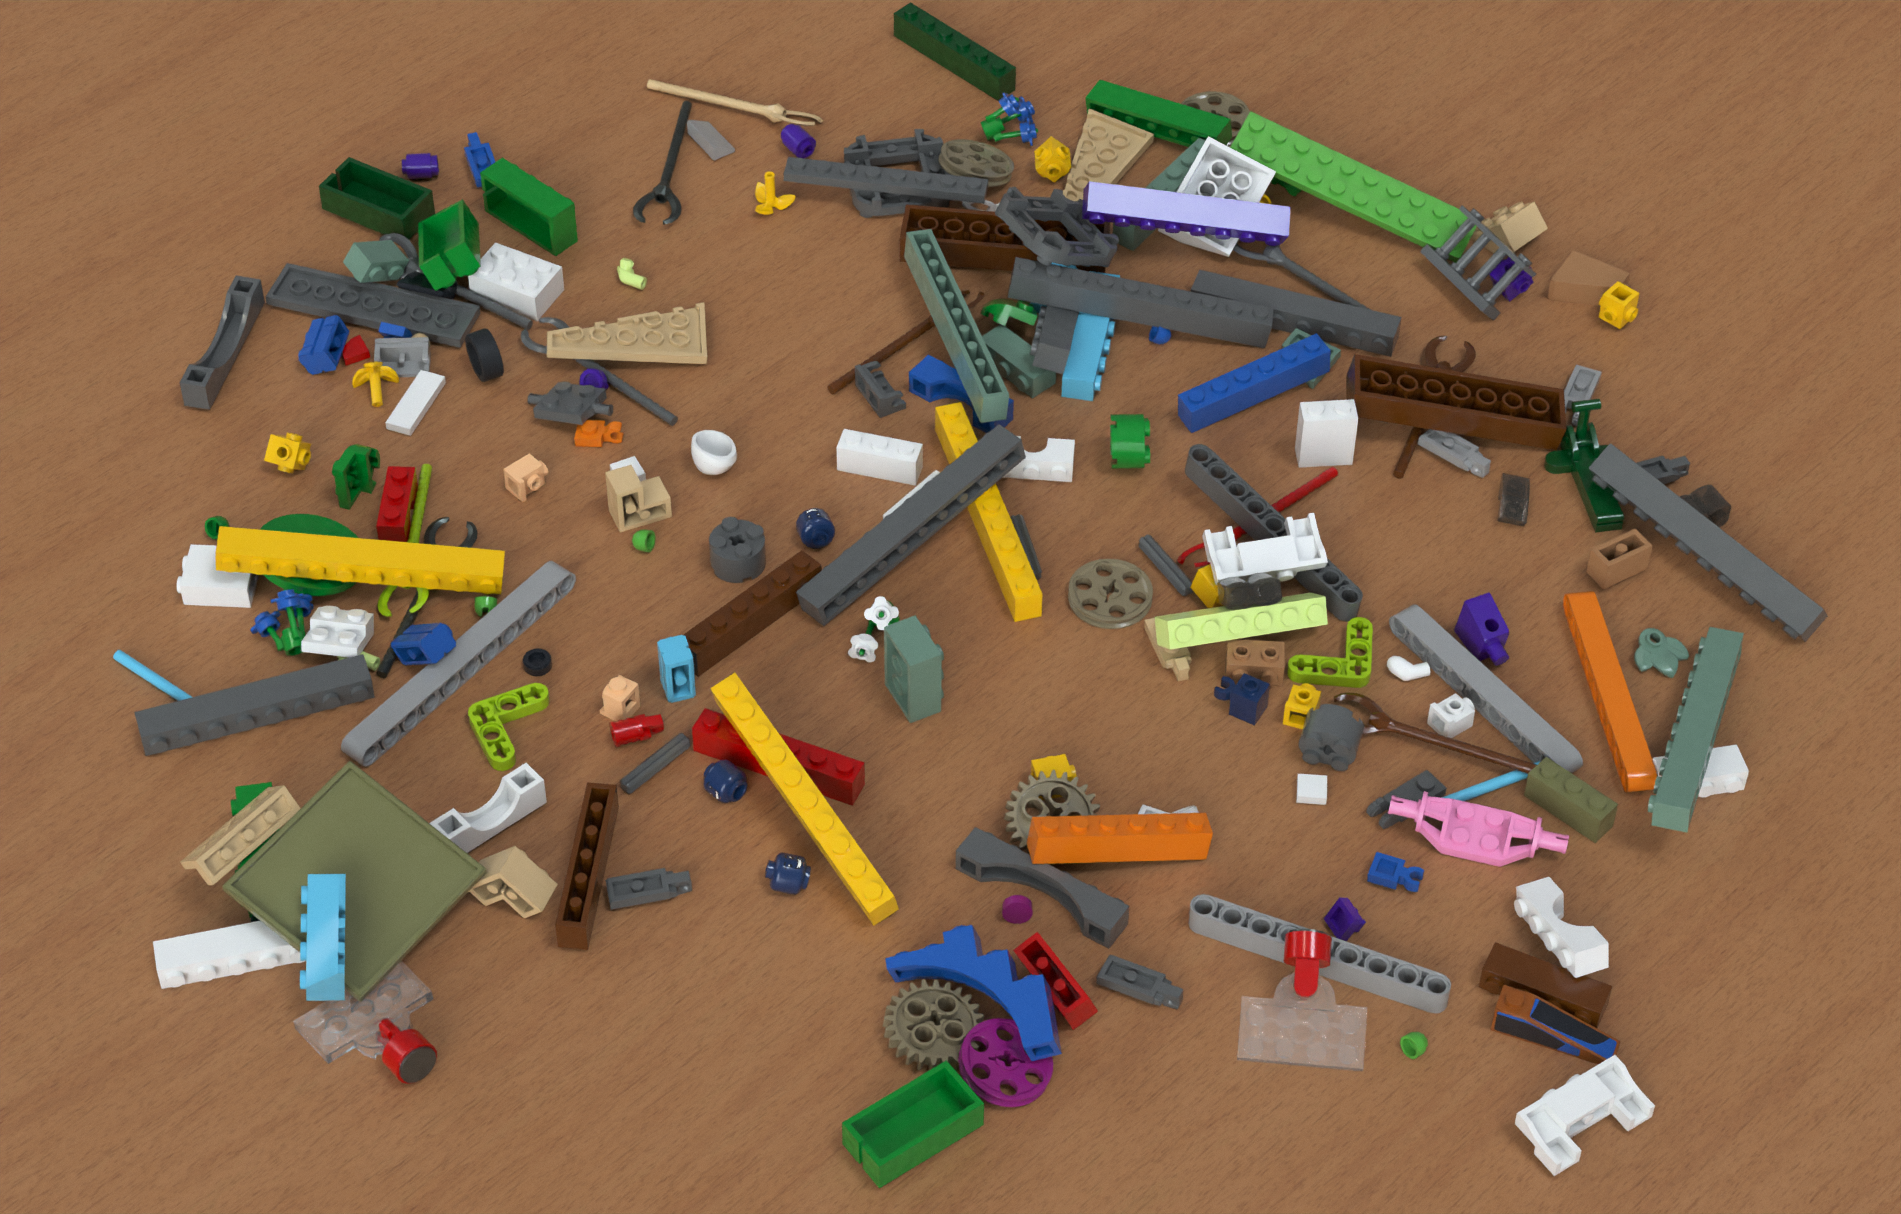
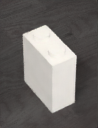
M1354 399L1300 402L1295 452L1299 468L1353 464L1358 415Z
M191 544L188 556L183 557V574L177 579V592L181 593L183 604L251 608L259 575L217 571L216 546Z

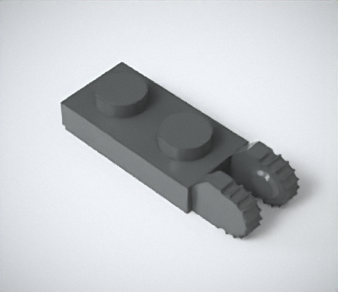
M1425 770L1383 797L1373 801L1368 805L1366 813L1370 817H1375L1386 810L1389 811L1392 795L1418 802L1419 799L1422 800L1424 791L1428 792V796L1441 798L1446 794L1447 788L1428 770ZM1387 812L1380 818L1378 823L1383 829H1387L1397 822H1403L1408 818L1388 814Z

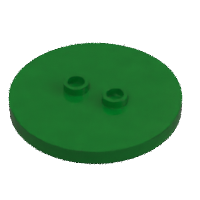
M312 514L281 516L267 522L260 528V530L358 538L353 531L341 523ZM264 575L269 581L283 589H294L297 594L303 593L311 596L337 594L346 591L357 583Z

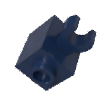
M1245 673L1237 684L1231 678L1223 676L1221 678V687L1226 689L1216 686L1214 697L1223 701L1230 700L1229 715L1255 726L1268 707L1270 684Z

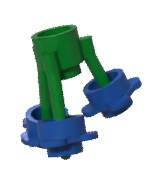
M1005 92L1002 93L1004 97L999 100L1002 107L994 113L985 116L986 120L980 122L987 140L994 138L995 142L1002 139L1021 136L1023 143L1030 142V146H1033V139L1037 138L1038 129L1032 119V115L1035 114L1033 105L1030 101L1025 102L1022 96L1017 98L1013 94L1009 96ZM1006 112L1008 116L1002 119L998 117L1002 113ZM1018 118L1021 122L1020 131L1001 134V132L1005 131L1003 124Z
M284 589L277 593L278 598L270 600L271 603L277 604L278 611H274L271 614L268 611L260 613L255 618V625L250 631L252 634L258 632L261 637L271 635L278 651L284 650L287 656H294L303 653L301 641L306 636L304 617L310 615L314 605L310 603L312 601L311 595L296 594L294 589ZM286 610L291 627L282 631L280 639L276 633L281 625L277 618L281 615L279 611Z

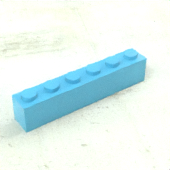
M1094 272V273H1099V274H1104V275H1109V276H1114V277H1119V278H1120V275L1108 274V273H1101V272ZM1079 312L1070 353L1062 377L1061 397L1093 401L1095 391L1101 390L1102 375L1100 373H1105L1107 357H1104V354L1109 355L1111 339L1108 338L1114 336V318Z

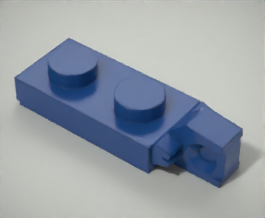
M477 132L467 134L469 147H464V151L474 182L478 188L482 187L480 172L496 161L489 143L481 144Z

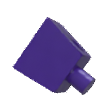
M1490 592L1464 601L1454 629L1455 633L1468 651L1479 661L1490 658L1495 666L1505 663L1509 659V655L1504 648L1509 636V629Z

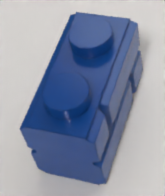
M333 315L326 317V319L312 320L309 331L305 335L303 348L298 354L300 363L311 375L322 373L323 370L325 372L333 371L338 366L349 335V330L340 316Z
M444 623L411 625L403 632V635H399L391 642V648L405 666L436 664L444 657V654L449 653L456 647L453 632Z

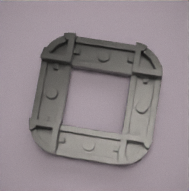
M914 129V137L867 142L865 135L856 137L855 143L851 144L848 148H844V163L881 166L919 161L921 172L949 174L941 167L938 160L943 140L940 137L934 138L925 135L924 129ZM849 188L853 205L864 218L902 214L905 212L906 204L948 208L950 201L947 199Z
M1009 187L995 211V214L1009 226L1010 231L1023 241L1025 247L1038 255L1037 260L1044 265H1051L1053 262L1065 266L1083 265L1089 267L1093 265L1109 267L1117 251V244L1119 242L1117 235L1102 234L1093 223H1090L1087 219H1082L1083 200L1072 201L1063 195V190L1054 189L1050 197L1024 196L1016 187ZM1035 220L1044 222L1048 220L1060 221L1067 228L1068 233L1078 241H1066L1058 232L1044 231Z

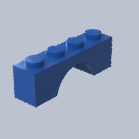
M929 354L909 372V392L928 402L950 398L966 403L973 410L972 426L985 433L994 429L998 424L1005 428L1013 420L1014 400L1009 398L1006 420L980 423L956 369Z

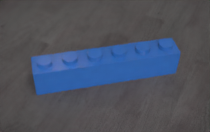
M1317 333L1178 394V416L1191 433L1330 372L1331 350Z

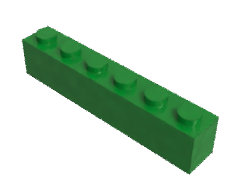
M1099 80L1085 97L1087 114L1088 110L1092 109L1153 133L1154 137L1186 147H1190L1198 138L1206 140L1208 136L1224 145H1227L1232 138L1231 119L1107 81Z

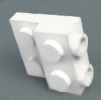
M336 606L318 607L310 618V630L301 641L302 652L349 658L360 655L374 635V614L362 609L341 610Z

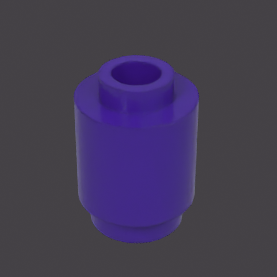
M789 124L781 132L783 145L795 156L804 159L813 154L816 141L801 126Z
M431 153L406 154V159H402V174H407L408 179L433 178V176L439 175L438 156L431 155Z

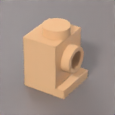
M530 453L503 469L506 489L522 503L527 500L526 495L538 490L545 484L544 476L548 475L546 465L542 461L535 459Z
M621 675L611 679L603 690L604 706L600 709V714L614 721L631 718L640 707L638 683Z

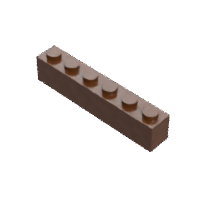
M801 550L683 634V636H686L693 656L694 674L699 677L799 605L796 592L822 571L821 564Z
M587 782L555 923L558 947L584 950L589 948L619 809L617 785Z

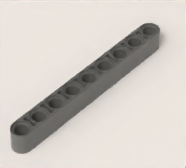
M1196 444L1190 447L1185 465V474L1255 541L1287 536L1284 525L1286 519L1213 450L1203 444ZM1328 558L1325 568L1297 572L1294 578L1310 593L1325 596L1326 608L1336 618L1348 622L1352 618L1357 617L1363 593Z

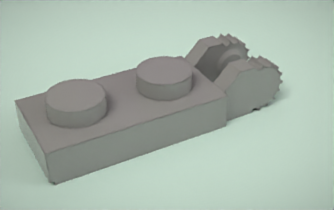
M1580 365L1575 366L1564 390L1565 413L1567 408L1572 409V402L1592 399L1602 372ZM1575 412L1572 417V425L1576 427L1579 412Z

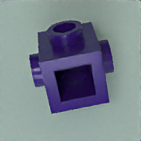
M1510 257L1502 260L1489 274L1493 286L1515 264ZM1522 270L1501 294L1510 302L1516 296L1528 290L1530 285L1534 283L1532 277Z

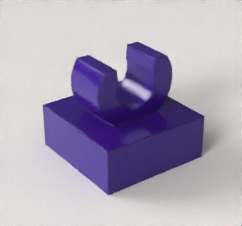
M1339 897L1324 917L1325 922L1336 938L1347 941L1353 932H1359L1366 923L1348 898Z

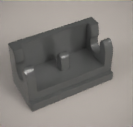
M878 361L862 366L860 364L856 365L855 386L880 418L906 409V402L901 400V397H903L902 392L895 391L885 379L883 372L880 370L870 373L871 370L881 366Z

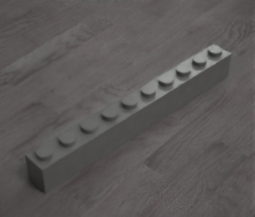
M1015 257L1007 297L1154 327L1160 326L1164 329L1261 348L1266 347L1272 329L1274 309L1262 305L1055 264L1044 265L1038 261Z
M1000 424L987 432L983 438L971 448H968L959 458L947 465L936 477L928 481L895 511L887 515L872 530L866 532L861 539L846 549L832 563L825 566L809 582L805 583L796 592L801 609L821 625L825 626L1024 460L1026 456L1022 439Z
M1611 443L1589 467L1594 475L1592 480L1602 489L1609 487L1614 491L1612 496L1624 506L1627 503L1635 508L1633 513L1644 522L1648 519L1656 524L1654 529L1666 539L1670 535L1677 541L1675 546L1684 554L1693 553L1698 557L1696 562L1708 572L1713 569L1719 574L1717 579L1729 589L1734 586L1740 590L1739 596L1751 606L1754 603L1762 608L1760 611L1762 615L1773 623L1775 620L1784 625L1782 630L1794 640L1799 637L1806 642L1828 617L1821 606Z

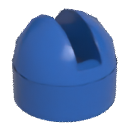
M1152 326L1149 333L1150 342L1165 344L1170 340V329Z

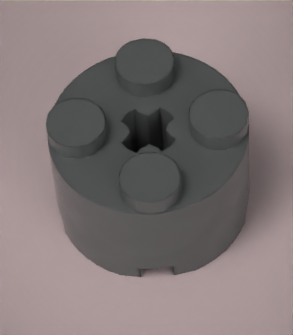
M726 517L711 532L709 537L710 563L718 578L730 583H742L743 579L751 577L753 580L764 571L766 566L764 530L760 525L746 520H738L735 517Z
M1322 704L1319 709L1314 711L1311 708L1307 713L1299 739V748L1303 753L1302 759L1312 765L1324 763L1331 765L1337 771L1347 770L1357 755L1364 731L1362 720L1359 718V721L1352 717V711L1338 705Z

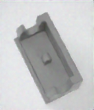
M429 337L375 339L374 361L383 362L382 366L392 368L398 374V377H416L420 370L430 372L431 352Z

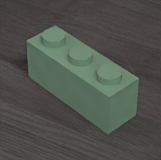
M1000 324L982 336L1000 376L1009 380L1020 391L1034 398L1056 384V372L1032 366L1034 356L1030 355L1032 346L1004 325Z

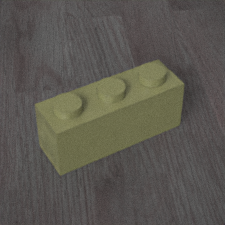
M1545 757L1528 773L1524 796L1594 843L1600 840L1613 827L1618 804L1548 757Z

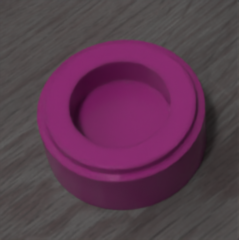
M1013 895L1006 898L1002 903L1003 918L1013 924L1027 922L1033 915L1031 900L1022 895Z

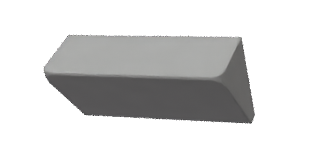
M687 121L688 135L714 161L735 152V148L709 122Z

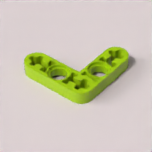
M1355 617L1348 622L1345 658L1313 655L1292 656L1289 659L1287 668L1289 679L1302 684L1351 688L1366 686L1371 676L1372 623L1363 617ZM1357 630H1362V638H1356ZM1354 649H1362L1363 651H1365L1366 654L1362 656L1354 655L1351 651ZM1355 666H1361L1360 675H1355ZM1332 668L1336 673L1328 675L1323 673L1322 669Z
M541 683L528 684L476 702L469 707L470 726L493 769L506 771L515 765L514 746L502 724L546 709L550 700L548 688ZM506 703L516 704V707L512 710L501 708ZM480 714L486 717V723L483 724V720L480 717ZM491 732L500 735L494 740L484 738L486 734ZM501 748V752L505 758H501V756H498V749Z

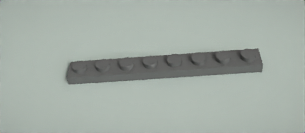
M788 157L783 173L784 181L983 204L985 203L988 190V179Z

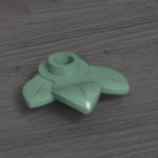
M1647 628L1641 632L1638 638L1639 648L1634 653L1635 663L1641 672L1653 666L1669 678H1673L1676 674L1678 660L1683 661L1689 658L1688 650L1679 640L1665 637L1660 630L1655 628Z

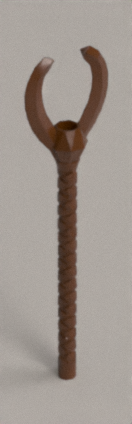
M965 290L961 291L962 295L970 294V291ZM979 292L977 299L967 305L970 309L978 304L985 294ZM930 315L923 323L918 324L917 327L912 328L911 331H908L905 335H902L899 339H896L860 365L862 366L873 361L881 363L884 359H887L890 355H893L896 351L902 349V347L908 345V343L914 341V339L932 327H935L932 316ZM855 368L827 386L828 391L831 394H835L846 387L847 384L855 380Z
M1438 336L1427 344L1425 358L1429 367L1462 372L1474 362L1476 357L1474 347L1465 341L1466 355L1464 359L1451 367L1450 363L1446 361L1438 363L1436 359V348L1440 342L1447 340V336ZM1412 428L1393 472L1396 478H1403L1424 428Z
M1348 692L1334 696V702L1352 700L1365 706L1372 713L1369 723L1364 725L1363 734L1396 732L1400 735L1422 740L1426 743L1448 748L1452 751L1474 756L1475 758L1497 765L1500 764L1501 766L1527 774L1537 766V764L1397 722L1388 716L1373 700L1364 695Z

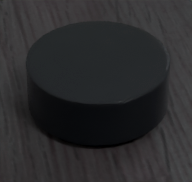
M540 648L526 652L523 656L525 672L531 676L547 674L552 668L550 653Z

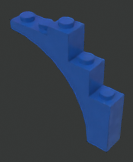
M960 925L950 931L943 932L944 943L930 944L923 949L911 952L903 951L895 956L885 958L887 970L895 983L915 979H943L965 984L988 995L999 1003L1014 1019L1024 1050L1031 1061L1062 1054L1051 988L1044 975H1027L1018 980L1016 965L1007 949L993 950L983 955L981 940L973 925Z

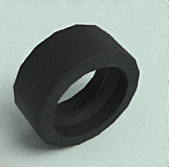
M484 328L467 334L465 337L466 349L478 378L482 382H486L503 376L504 366L502 357L491 332Z

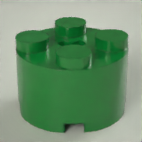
M1110 414L1111 421H1116V424H1110V451L1112 459H1116V462H1111V469L1144 468L1145 464H1150V447L1145 445V437H1150V421L1148 418H1144L1143 414Z

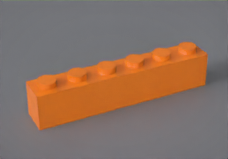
M1206 813L1032 817L1027 847L1032 864L1207 859L1213 832Z

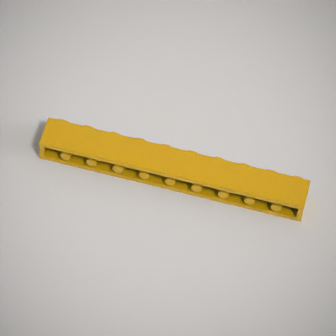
M961 402L935 407V431L949 464H951L968 448L977 443L978 440ZM995 483L967 506L1014 622L1041 617L1042 591Z
M219 526L215 552L216 570L230 573L240 572L256 575L264 574L311 578L314 580L323 579L369 583L372 585L382 584L500 595L502 592L505 551L223 526Z
M733 673L711 687L710 689L717 705L873 926L899 910L893 893L737 674Z

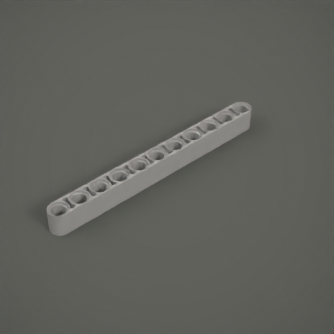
M553 561L545 563L456 640V647L449 653L444 654V657L436 664H428L352 729L343 739L341 751L365 767L372 765L564 598L575 585V574Z

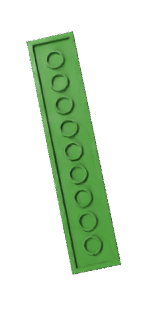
M1251 111L1230 147L1276 171L1275 178L1421 247L1428 244L1434 250L1437 247L1441 248L1468 218L1458 208ZM1476 225L1448 254L1449 260L1456 263L1462 257L1477 228Z

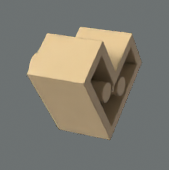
M632 465L605 472L609 512L620 533L672 517L671 498L659 476L640 482Z
M513 846L479 861L486 868L487 873L469 892L485 906L503 899L523 918H527L543 911L558 884L549 877L545 870L539 868L530 860L524 851Z

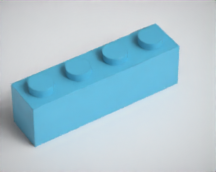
M308 874V886H301V904H307V914H301V932H307V942L300 943V961H306V970H300V989H306V1001L345 1000L346 874Z

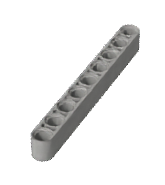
M1413 604L1390 617L1389 625L1393 634L1423 662H1427L1429 667L1461 697L1469 698L1474 708L1533 763L1548 757L1570 773L1577 771L1583 766L1581 754L1570 742L1422 608Z
M1197 895L1193 897L1190 903L1188 924L1193 932L1284 963L1285 935L1294 929H1308L1210 895ZM1330 936L1332 938L1330 966L1319 968L1318 975L1429 1013H1441L1447 1008L1451 982L1444 974Z

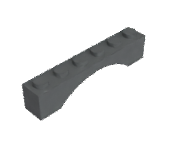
M235 276L226 293L221 320L211 345L200 360L189 364L180 381L184 406L211 409L265 303L261 279Z
M975 827L956 850V870L979 882H1013L1030 886L1046 893L1071 913L1078 923L1083 936L1108 949L1128 925L1129 905L1125 904L1122 900L1113 898L1099 891L1095 886L1086 884L1074 878L1068 872L1060 871L1049 864H1032L1029 854L1023 852L1015 845H1010L996 838L992 833L984 832Z

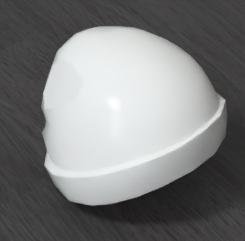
M703 430L693 435L691 454L700 472L707 475L722 474L728 471L736 462L737 451L735 444L726 434L715 430Z

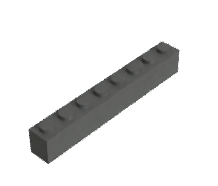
M1199 270L1191 288V292L1274 308L1272 329L1292 333L1297 328L1310 335L1317 333L1323 341L1390 357L1399 338L1402 318L1399 316L1204 270Z
M364 654L134 713L145 755L149 756L375 698L367 663Z

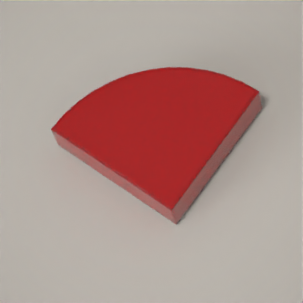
M360 335L350 339L344 346L343 359L345 366L370 358L369 349Z

